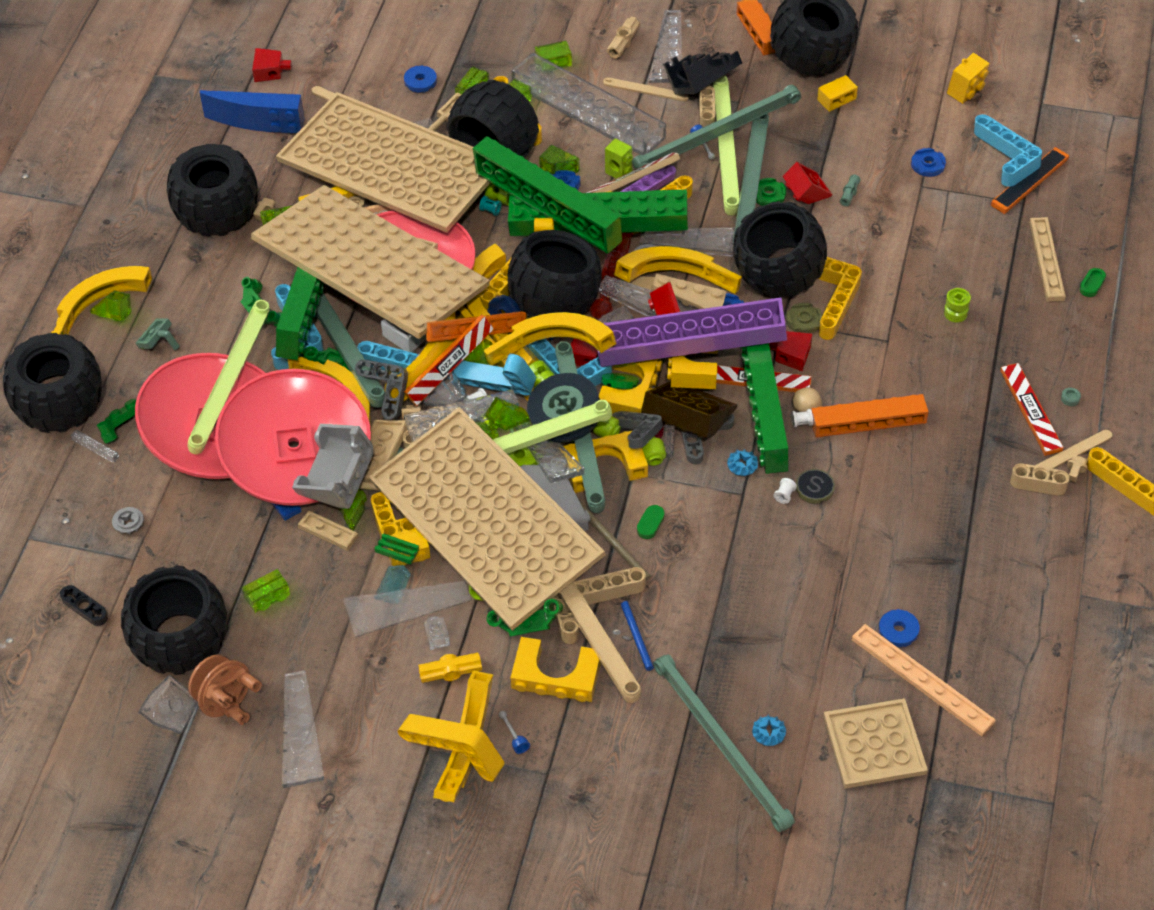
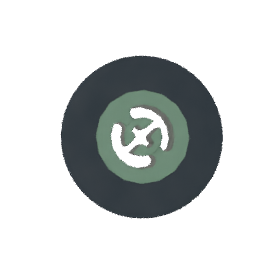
M560 373L546 378L533 389L528 399L527 412L533 426L567 414V410L570 413L593 405L600 398L595 385L586 377L575 373ZM598 422L548 440L558 443L578 440L591 432Z

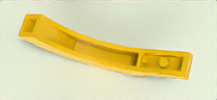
M495 243L476 258L473 271L489 279L506 264V254ZM480 293L465 304V308L473 317L490 315L481 302ZM508 333L493 334L490 336L492 337V340L496 343L503 339L505 336H507Z
M670 246L649 247L628 253L617 261L614 273L615 276L630 283L636 277L652 271H682L704 278L734 294L739 291L742 276L713 263L714 258L690 249Z
M119 267L100 272L85 279L75 286L60 302L56 309L59 317L56 327L51 333L69 335L79 314L90 304L102 297L124 291L147 292L152 281L150 267Z
M456 311L445 320L455 319ZM456 339L428 342L418 357L406 368L408 371L406 389ZM397 388L391 391L392 398H396L399 395ZM406 394L404 395V400H403V401H405L406 399H408V397H407Z
M567 312L548 313L515 324L511 327L513 333L486 348L484 353L487 362L493 366L508 357L509 354H513L524 346L545 338H576L589 343L600 353L616 345L613 331L594 318Z
M299 356L298 360L287 359L289 369L297 368L319 372L345 385L355 394L364 407L371 429L369 401L352 372L328 359L324 365L307 360Z
M472 671L468 679L460 723L476 726L483 730L493 674ZM452 751L447 766L434 790L433 798L444 802H455L461 787L464 788L472 768V764L465 753Z

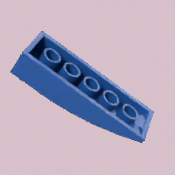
M200 90L199 92L204 117L219 123L248 130L277 133H298L304 125L305 118L302 98L299 94Z

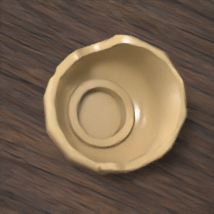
M809 387L796 391L792 399L794 408L799 412L807 411V409L812 410V408L820 407L823 404L818 391Z

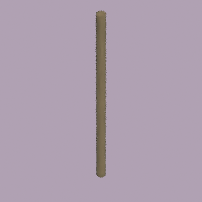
M579 500L584 511L587 510L590 515L589 522L632 568H642L646 574V581L649 580L651 575Z

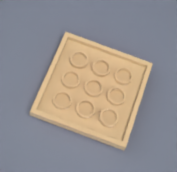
M905 698L824 712V721L844 789L927 775L928 769Z

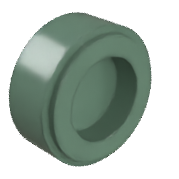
M1066 388L1063 390L1061 401L1065 405L1076 406L1080 402L1081 393L1077 389Z

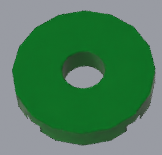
M774 178L760 179L756 203L762 206L770 204V202L780 201V203H783L786 198L785 185L781 181L780 183L777 182V179Z
M605 373L602 375L601 383L605 386L609 383L613 388L631 389L633 385L634 387L638 386L639 378L623 373Z

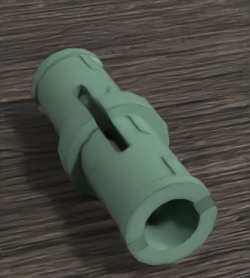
M851 175L847 185L844 186V193L840 199L841 205L849 206L851 204L853 196L857 193L858 184L861 181L858 175Z

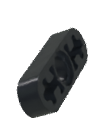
M68 585L61 589L60 597L63 604L94 626H101L107 622L108 615L102 605L75 586ZM68 594H69V595H72V594H73V596H74V598H75V601H74V599H73L71 596H67V597H66V595H68ZM83 602L89 603V606L85 609L78 608Z

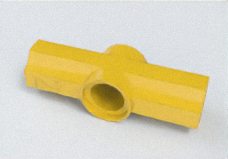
M479 653L458 657L454 654H447L442 656L439 661L419 664L418 669L422 683L439 679L454 681L463 674L472 673L473 670L482 671V664Z

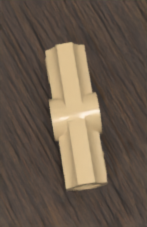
M632 16L627 18L623 26L617 29L615 38L607 48V53L611 58L617 59L626 48L631 46V39L640 27V22L637 18Z

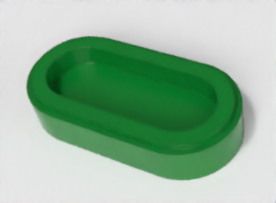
M1100 268L1090 269L1080 285V293L1085 297L1096 296L1105 282L1106 273Z
M651 505L645 510L637 525L639 537L651 539L656 535L665 516L664 509L661 506Z

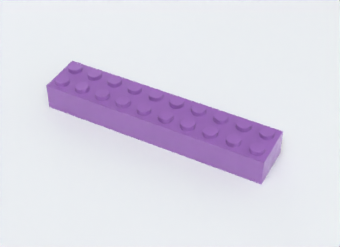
M782 298L603 323L613 331L616 345L603 353L598 351L601 367L786 341L787 333Z

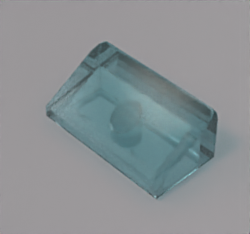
M404 565L388 566L374 597L375 600L394 605L399 603L411 576V573Z

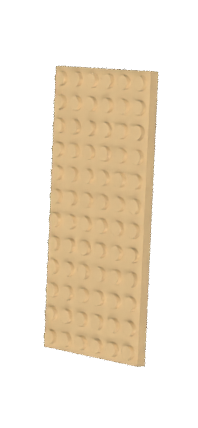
M338 92L329 99L276 155L277 161L444 232H448L491 183L476 174L472 146Z
M325 185L251 233L252 240L418 339L427 333V322L445 320L486 289L490 283V280Z
M460 407L369 476L370 481L511 630H514L540 609L548 599L556 596L606 555L605 551Z

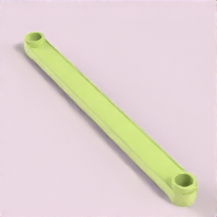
M725 75L713 82L716 121L731 115L729 83ZM733 130L718 136L724 210L728 215H736L739 204V188Z
M257 300L253 305L191 432L187 446L192 454H200L205 449L216 426L220 412L227 402L260 334L270 309L269 303L265 300Z
M599 400L593 405L493 439V441L508 454L593 423L607 421L612 416V409L606 400Z

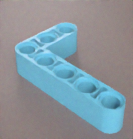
M982 114L975 118L974 134L1012 158L1002 167L1001 183L1004 186L1011 187L1016 185L1041 167L1042 150L987 115Z
M281 284L275 289L277 303L282 311L291 288L287 284ZM313 323L312 328L308 329V340L304 341L305 348L312 346L317 348L318 351H323L322 337ZM276 347L273 348L271 355L274 367L278 370L289 368L288 360L276 357Z
M546 339L526 345L539 360H543L555 375L560 374L555 348ZM598 356L579 367L577 373L586 377L597 386L602 382L603 374L612 373V365L601 367Z
M362 341L357 347L365 360L398 365L407 368L419 355L370 341Z
M515 354L508 355L504 367L462 361L448 377L450 381L457 384L527 396L531 394L537 378L526 361Z

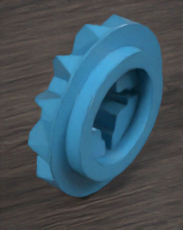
M745 449L743 451L736 450L735 453L730 454L727 465L734 474L746 476L756 471L758 460L752 451L747 452ZM740 459H743V461H746V466H745V464H743L742 462H740Z
M768 714L763 718L760 716L754 722L752 732L754 738L760 744L774 746L783 741L786 735L784 721L781 722L777 716L774 718ZM768 725H770L771 729H773L771 736H769V733L766 730Z

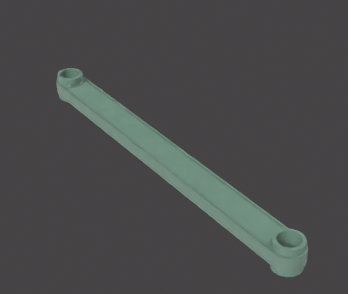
M788 85L779 93L645 155H637L632 160L633 167L636 170L670 153H678L680 155L789 103H797L801 99L800 91L796 86Z
M768 114L752 121L733 243L736 229L742 224L741 220L755 209L769 122Z
M324 293L320 294L319 306L316 305V316L349 370L353 373L370 405L377 408L381 407L385 395L384 389L377 379L363 377L356 373V363L364 359ZM362 366V370L372 371L370 367Z
M566 341L559 342L555 348L559 372L578 374L570 343ZM589 432L584 437L575 440L574 443L588 507L593 513H600L605 508V497L592 437Z
M667 654L657 658L653 662L656 672L660 676L664 675L771 816L774 828L781 832L792 827L795 820L791 812L781 807L677 671L672 657Z

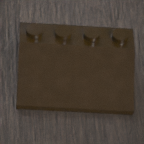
M670 381L645 392L641 413L660 415L666 425L677 426L680 430L695 433L700 438H708L717 433L736 410L738 404L695 388L671 387Z

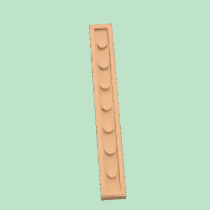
M864 624L852 636V641L980 736H983L995 724L996 720L868 625Z

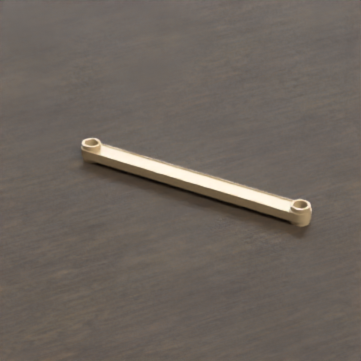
M573 581L559 592L558 595L624 700L628 703L638 701L641 695L639 683Z

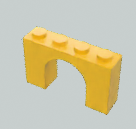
M718 350L702 353L718 354ZM686 355L669 357L668 367L670 368H668L667 379H671V387L716 389L717 363L691 361L685 358Z
M653 359L612 365L613 370L635 374L642 380V383L628 390L602 385L599 393L600 400H606L610 404L612 414L618 411L641 413L645 392L653 389V385L656 386L658 380L657 372L661 371L663 361Z
M632 431L593 439L596 457L609 455L618 458L625 467L629 481L648 477V463L642 448L633 449L629 447L628 435ZM575 444L561 446L562 460L574 492L585 491Z
M521 637L510 678L511 689L519 692H534L538 695H552L561 699L570 698L580 702H592L601 661L592 648L581 646L577 666L574 671L565 677L552 678L543 674L538 668L542 652L541 640Z

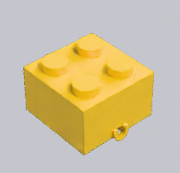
M972 53L967 59H962V63L953 70L947 94L962 104L968 99L971 100L975 93L981 91L985 86L984 80L989 73L988 67L990 63L975 53Z

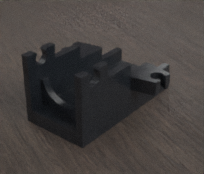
M738 51L732 54L716 52L712 56L710 54L705 55V53L693 56L688 55L678 61L677 56L671 58L672 66H670L669 62L663 63V66L675 94H696L741 65L742 60Z

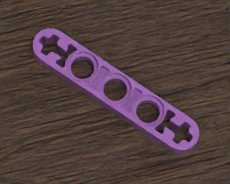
M667 165L644 176L620 192L657 190L675 178L676 168L672 165Z

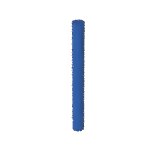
M624 601L621 603V607L645 669L646 671H651L654 668L629 603Z

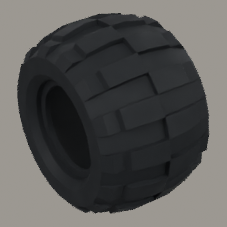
M784 0L778 7L771 25V46L776 52L775 55L787 67L804 75L823 76L825 73L833 72L846 61L854 48L858 34L856 13L846 0Z
M497 80L483 81L468 88L454 103L449 112L448 123L446 124L450 138L474 147L484 138L489 137L524 158L532 149L539 132L537 115L526 97L511 85Z
M206 144L190 148L176 158L177 161L171 165L168 173L166 191L171 210L187 230L193 233H200L203 236H221L240 229L245 222L250 220L253 216L255 204H257L258 185L254 170L241 152L233 150L232 147L224 144Z
M770 202V204L757 207L752 213L746 215L741 220L742 224L736 229L734 235L733 256L740 275L755 291L763 296H772V298L792 297L799 295L798 293L804 290H808L814 285L815 280L821 277L827 260V242L822 227L816 218L804 207L797 206L796 203ZM794 248V250L784 256L769 258L780 249Z
M559 230L533 232L529 234V237L523 238L511 257L507 273L510 297L515 300L521 311L526 312L531 317L563 312L585 315V312L590 309L599 292L602 280L600 257L596 255L597 251L593 246L572 233Z
M47 333L39 336L36 335L20 343L14 348V352L8 356L4 366L3 391L10 409L30 428H36L41 432L47 433L50 431H67L69 428L77 427L84 423V420L92 416L96 411L102 392L101 372L94 355L81 341L67 334ZM65 375L60 380L53 383H39L40 381L52 376Z
M177 565L171 568L160 567L154 569L155 571L148 575L144 574L137 580L134 587H130L121 610V628L131 653L146 667L149 666L155 672L162 674L166 672L174 673V675L185 674L186 671L193 670L207 657L218 653L227 631V611L221 593L214 583H211L201 572L195 569L188 570L185 566ZM186 615L195 619L194 623L183 630L173 633L156 632L159 625L170 617Z

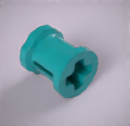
M483 196L480 201L479 210L491 212L496 216L501 211L502 202L491 200L488 196Z

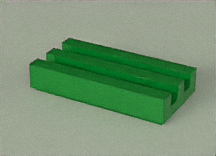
M383 533L382 539L378 541V546L376 545L374 548L375 552L411 565L419 551V545Z

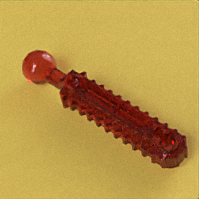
M622 232V242L606 256L599 288L600 298L596 299L590 307V312L596 320H607L613 313L610 298L612 294H617L621 278L614 275L616 263L621 257L628 254L634 232Z

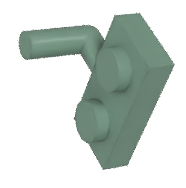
M156 318L136 341L138 348L151 349L156 346L157 341L162 337L166 338L173 350L180 347L171 332L168 331L172 323L169 319Z

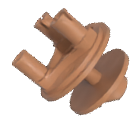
M212 655L201 661L194 668L188 685L191 697L198 701V706L205 715L209 717L226 715L228 718L232 717L240 725H244L250 719V715L239 706L246 696L248 688L256 693L262 687V683L250 674L245 664L237 660H229L223 655Z

